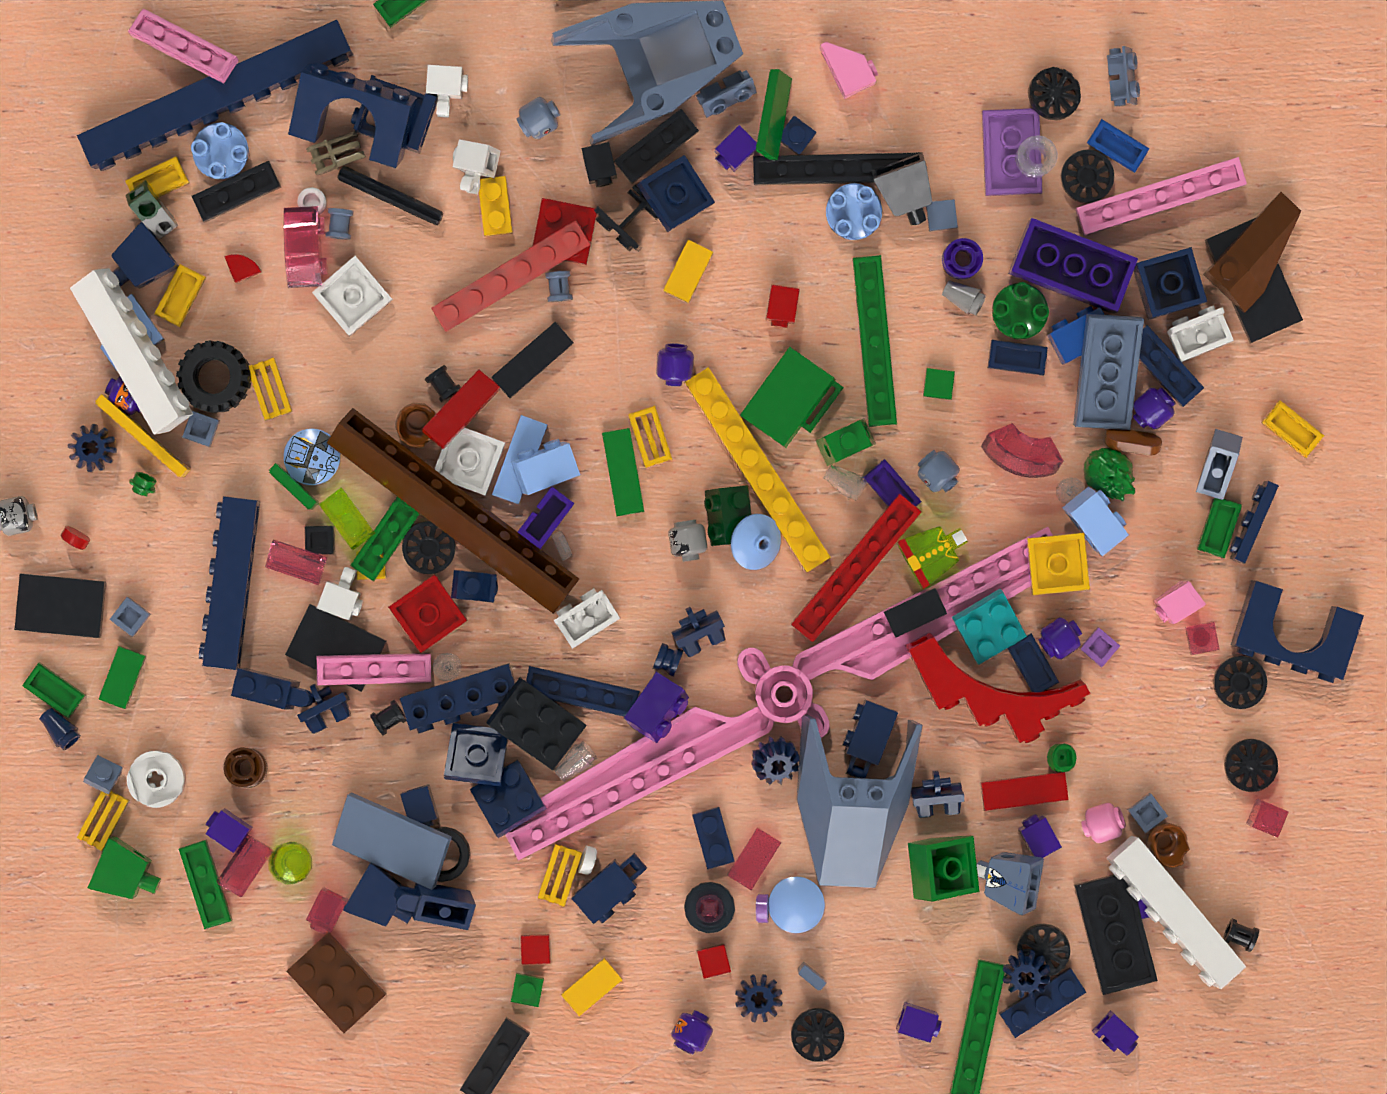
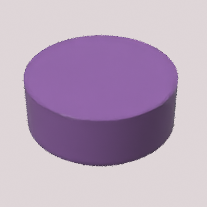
M758 894L756 897V920L758 923H769L768 894Z

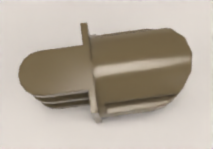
M357 131L329 141L325 139L323 142L306 148L307 152H311L313 157L311 163L316 165V175H321L335 169L338 170L340 166L366 157L364 151L337 160V157L360 149L361 146L358 141L333 149L336 145L358 137ZM327 146L329 153L320 155L319 149ZM331 158L333 165L325 167L323 161Z

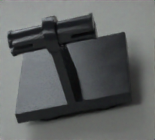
M635 184L632 188L640 196H637L631 189L628 191V194L639 203V206L620 225L600 207L597 206L594 211L598 214L595 220L608 232L614 229L619 234L616 238L618 242L628 251L634 248L639 252L642 247L624 229L644 209L655 220L658 217Z

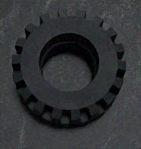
M211 340L205 341L202 344L197 343L193 345V349H188L184 353L186 355L184 359L179 361L180 369L176 372V377L179 378L178 388L190 404L195 408L211 413L226 412L230 408L240 405L239 402L246 398V392L251 387L249 363L243 357V354L229 344ZM211 360H219L225 363L230 371V381L227 387L217 394L204 391L198 379L202 366Z

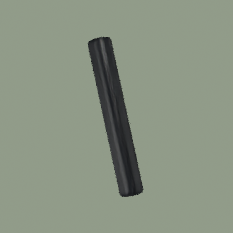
M343 166L338 173L337 178L339 181L433 225H439L442 220V211L349 167Z

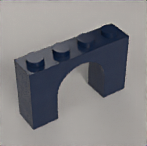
M309 63L301 72L288 135L315 143L323 134L329 104L337 99H353L363 104L370 111L375 121V136L369 160L397 168L404 157L417 97L410 95L404 89L397 88L393 90L383 87L382 83L375 80L364 81L356 78L354 74L349 72H335L329 70L324 64Z
M1251 580L1231 645L1238 647L1237 653L1253 657L1255 652L1264 655L1263 661L1280 666L1281 661L1292 664L1290 670L1306 675L1308 670L1319 673L1318 679L1334 683L1335 678L1344 680L1364 615L1331 606L1323 634L1318 643L1307 651L1291 652L1278 642L1273 629V620L1283 589Z

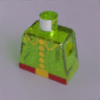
M941 526L902 538L896 542L921 589L928 587L958 563L959 558L954 550L968 543L961 528L945 535Z

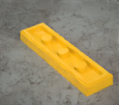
M101 394L96 399L95 404L178 477H185L191 471L134 419L111 403L106 395Z

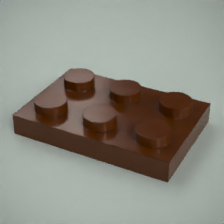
M330 932L286 971L343 1033L349 1030L386 995L383 989Z

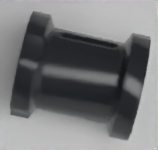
M445 365L424 379L427 383H431L437 391L441 403L453 396L461 388L448 375Z
M395 700L391 701V705L379 713L373 712L370 714L372 721L382 736L387 734V730L396 724L407 722L405 714Z
M1232 918L1226 927L1223 939L1226 943L1231 941L1245 947L1246 951L1251 952L1257 942L1259 929L1256 927L1251 929L1238 924L1237 920Z

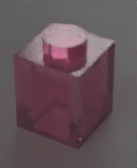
M1256 799L1246 825L1278 838L1289 811Z
M323 887L306 918V921L311 923L310 928L322 934H325L326 931L331 933L349 899Z

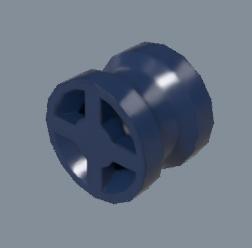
M662 643L652 669L657 671L665 670L668 675L674 677L683 650H673L667 644Z

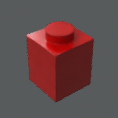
M771 285L766 320L771 321V326L788 328V324L795 323L800 289Z

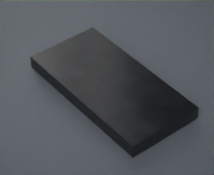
M1254 219L1205 240L1214 262ZM1278 263L1265 292L1245 313L1232 302L1249 343H1253L1303 321Z
M1114 874L1074 885L1103 995L1158 981L1138 902L1127 891L1129 887L1127 882L1123 878L1119 880Z

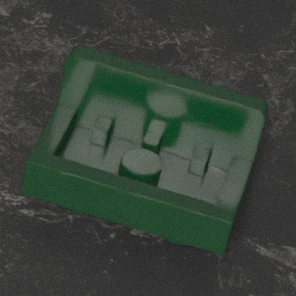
M748 485L705 490L704 506L707 511L709 525L707 533L711 546L731 544V538L736 526L745 517L751 515Z

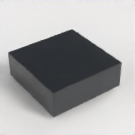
M305 526V555L335 554L334 526Z

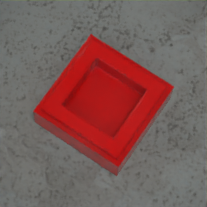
M549 934L521 935L522 965L550 964Z
M725 944L697 950L704 979L731 972Z

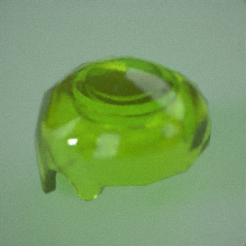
M290 841L275 846L268 857V871L275 880L283 884L291 885L303 881L312 869L311 854L305 846L297 842Z

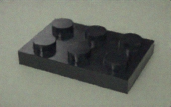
M519 677L486 721L491 728L551 770L555 769L587 726L583 721L521 677Z

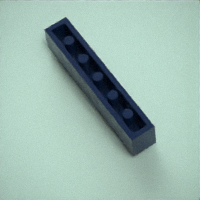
M223 496V501L217 504L216 518L220 519L219 530H215L213 535V547H217L216 558H211L209 575H213L212 586L207 587L206 603H210L209 615L204 614L202 631H206L205 643L201 642L199 648V659L203 660L202 666L231 670L240 668L260 501Z

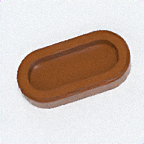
M1108 429L1104 440L1105 444L1113 450L1149 456L1158 454L1162 445V439L1155 434L1126 429Z

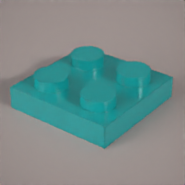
M1001 589L996 590L951 617L978 665L1027 637Z

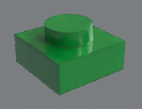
M516 973L511 1002L539 1007L544 978Z

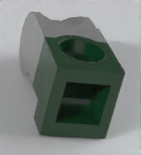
M146 180L125 195L128 206L158 239H161L178 226L173 215L156 196Z

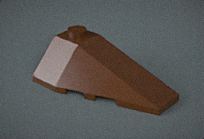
M1280 192L1203 274L1243 313L1265 292L1301 210Z

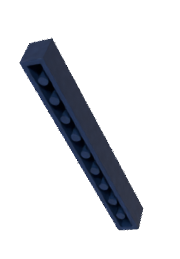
M336 19L236 64L224 84L208 76L78 134L77 138L90 167L95 170L99 168L100 171H104L116 165L115 161L125 157L128 160L142 154L141 149L151 145L152 148L159 147L167 143V138L174 134L178 136L186 135L194 130L192 126L201 122L204 125L213 123L220 119L219 114L228 110L230 113H235L245 108L244 103L255 99L256 102L270 97L271 91L281 87L282 90H286L297 85L296 80L300 79L301 72L309 63H320L326 66L333 64L334 67H338L349 61L348 57L352 56L353 52L340 23Z

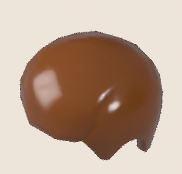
M411 403L405 406L398 413L395 424L400 440L410 447H424L431 439L422 432V428L436 415L435 411L422 403Z
M1168 822L1155 827L1147 839V848L1162 866L1175 868L1184 864L1183 857L1190 848L1186 833L1180 826Z

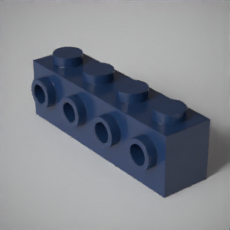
M510 663L403 696L400 698L409 730L417 729L419 734L434 729L433 723L444 720L445 725L460 721V715L471 712L472 716L488 712L487 706L496 703L499 705L516 682Z

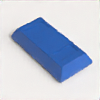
M1101 119L1087 142L1088 145L1134 173L1149 151L1148 147Z

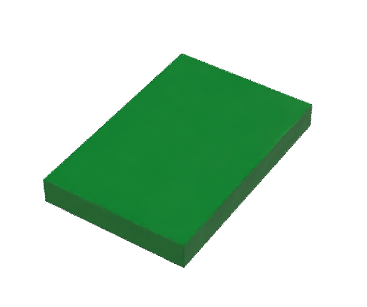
M789 347L740 416L787 448L836 379Z

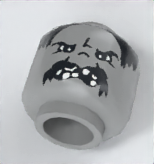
M23 496L0 501V531L2 530L7 536L29 532L32 529L33 521L38 519L34 503L29 504L28 500Z
M696 520L674 523V528H671L668 532L671 553L676 557L682 556L683 562L698 560L699 553L707 550L705 528L702 524H697Z

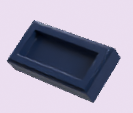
M991 340L987 368L1044 376L1048 347Z
M1032 633L1007 648L1031 692H1043L1059 683Z

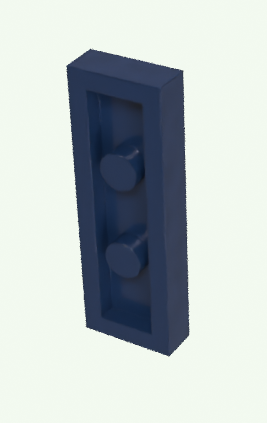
M1146 325L1142 333L1139 361L1177 403L1184 407L1204 387L1152 329Z
M1264 481L1262 485L1258 484L1252 495V500L1255 501L1251 511L1247 510L1240 524L1244 527L1240 537L1235 536L1230 546L1229 552H1232L1231 560L1238 563H1246L1279 485L1270 481Z
M1071 968L1052 978L1049 984H1043L1045 987L1043 993L1035 990V997L1033 999L1028 994L999 1013L1015 1038L1086 993Z

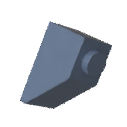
M1215 429L1196 492L1221 500L1224 499L1240 453L1243 437Z

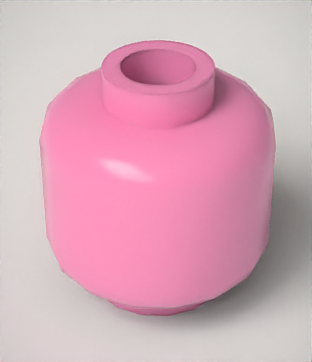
M1104 803L1087 809L1085 820L1081 821L1085 836H1091L1096 843L1119 838L1122 835V829L1126 828L1121 809L1114 807L1111 803Z

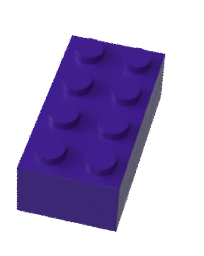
M1031 218L1027 222L1008 274L1096 308L1101 307L1102 310L1115 314L1120 308L1138 258Z

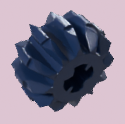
M97 424L91 425L90 433L86 426H81L82 436L77 433H72L71 435L77 443L68 444V448L76 449V452L72 453L69 458L71 460L80 458L76 465L79 469H82L87 463V472H93L95 464L100 471L105 470L102 460L112 464L114 460L108 456V452L117 453V448L109 447L108 445L116 440L115 437L111 436L105 439L109 430L103 428L98 433ZM97 442L98 445L95 448H98V452L96 454H88L87 451L90 450L87 448L88 443L94 444Z
M769 736V743L764 744L759 741V750H752L753 760L751 765L760 780L765 779L769 785L777 780L782 785L785 777L792 780V772L799 771L797 762L800 761V756L791 741L786 742L782 736L777 741H774Z
M1023 950L1018 951V958L1010 955L1008 957L1010 964L1003 966V972L1006 973L1003 976V982L1010 984L1008 988L1010 993L1018 989V997L1020 999L1023 998L1024 992H1028L1030 998L1033 999L1035 997V990L1043 993L1045 991L1043 984L1050 983V977L1047 975L1050 972V966L1043 965L1045 962L1044 956H1039L1035 959V951L1033 950L1029 952V956H1025ZM1022 971L1026 974L1032 972V976L1030 977L1029 975H1025L1023 977L1021 976Z
M752 974L750 975L751 985L745 980L740 982L746 991H735L736 996L744 998L736 1001L735 1004L736 1007L746 1006L741 1012L743 1017L752 1012V1022H756L758 1014H761L763 1022H767L766 1012H769L774 1017L777 1015V1011L772 1005L780 1007L783 1004L781 1000L775 999V997L782 995V990H772L777 984L775 979L766 985V974H762L760 982H757L756 976ZM757 992H763V997L766 999L765 1002L761 1000L760 1005L755 1004V1000L752 998L753 994L757 996Z

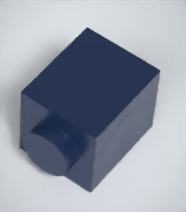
M429 784L404 791L400 794L407 817L429 827L434 825L433 820L437 819L439 815Z

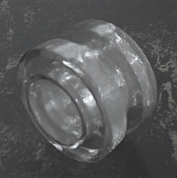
M1031 136L1018 147L1015 155L1016 165L1020 172L1028 177H1042L1055 166L1057 162V149L1048 138L1044 136ZM1031 150H1039L1043 154L1042 163L1035 164L1030 160L1029 153Z

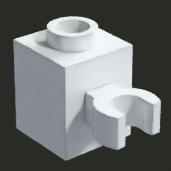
M428 65L426 93L438 98L436 115L438 117H449L450 98L462 99V92H467L468 75H463L462 67Z
M459 139L458 146L453 152L452 167L465 172L461 180L460 190L478 195L480 176L495 177L501 151L490 145Z
M344 567L339 584L327 581L317 609L347 620H351L353 615L358 616L363 604V600L359 599L361 593L350 589L357 570Z

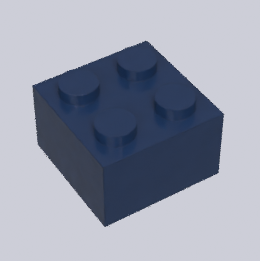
M1192 247L1136 263L1134 274L1148 320L1207 302Z

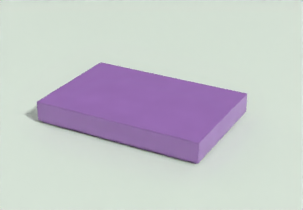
M1033 108L982 110L985 196L1042 194L1039 114Z

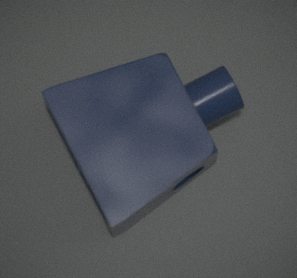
M143 222L138 224L111 255L119 266L112 272L117 276L120 287L130 280L135 287L143 288L176 270L179 266L159 239Z
M373 863L369 864L343 909L347 913L382 926H387L392 916L408 924L412 917L410 911L401 910L398 907L394 897L395 890L403 885L382 867Z

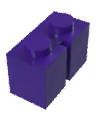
M552 486L537 505V508L541 511L538 514L533 511L518 530V533L541 549L575 503Z
M656 672L624 719L630 727L658 743L661 738L666 737L672 727L671 719L675 718L677 714H682L686 709L689 696L682 687Z

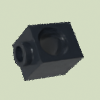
M609 142L581 148L589 184L595 183L596 187L613 184L612 179H616L617 174Z

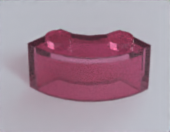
M318 206L284 208V254L288 288L322 286L323 275L328 274L327 258H322L321 235L326 234L325 218L319 217Z
M1013 423L988 433L981 445L983 451L996 465L1007 472L1021 477L1041 478L1051 476L1057 473L1064 462L1051 437L1042 439L1029 437L1020 432Z

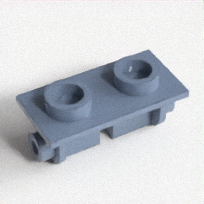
M1122 46V53L1120 48L1110 49V55H1107L1109 76L1119 75L1120 79L1109 81L1111 101H1114V106L1126 105L1125 100L1129 104L1137 105V97H1140L1139 82L1135 80L1134 69H1137L1138 66L1136 53L1132 52V48Z
M739 70L724 78L723 82L726 86L724 89H721L718 82L700 90L696 97L700 105H702L706 118L711 115L720 114L727 107L737 102H744L757 93L753 79L747 70L743 72Z

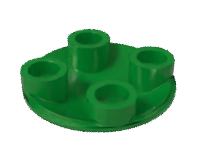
M1019 282L1003 288L997 294L992 306V316L997 328L1006 336L1014 339H1027L1035 336L1043 329L1049 316V308L1044 295L1037 288L1025 282Z

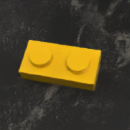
M506 176L480 179L479 198L484 236L513 233Z

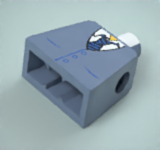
M1002 852L991 857L989 863L982 860L977 863L978 877L986 880L984 890L986 897L1019 915H1024L1036 909L1044 858Z

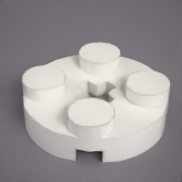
M159 750L146 752L136 758L128 771L127 786L130 794L134 799L148 807L160 808L169 805L177 799L184 789V769L179 760L168 752ZM152 771H157L158 775H163L164 780L160 781V787H156L155 783H149L148 778L152 777Z

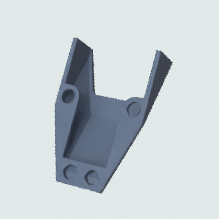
M723 0L632 3L553 32L551 38L553 46H612L615 49L633 96L634 103L629 109L602 131L591 135L589 141L591 146L674 111L743 55Z
M807 714L802 716L797 803L819 885L876 887L909 805L922 724L914 720H908L906 749L894 776L886 779L848 778L831 775L816 719Z

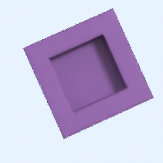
M1097 627L1079 649L1100 667H1103L1120 645Z

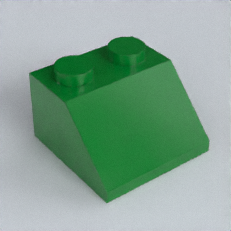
M974 836L930 838L908 843L914 899L933 902L980 892Z

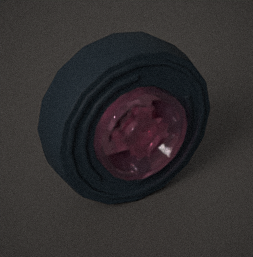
M714 882L701 883L692 888L686 897L684 904L685 916L690 925L698 931L705 933L719 932L726 928L733 919L735 912L734 899L729 890L721 884Z

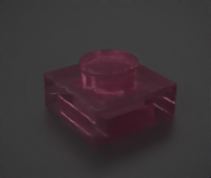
M1215 622L1185 627L1190 655L1220 650Z

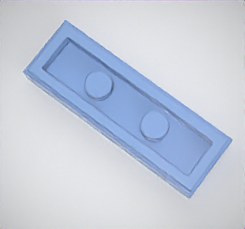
M523 415L520 416L492 495L516 504L520 503L523 493L511 461L518 459L517 454L529 449H533L534 452L539 451L548 426L547 424Z

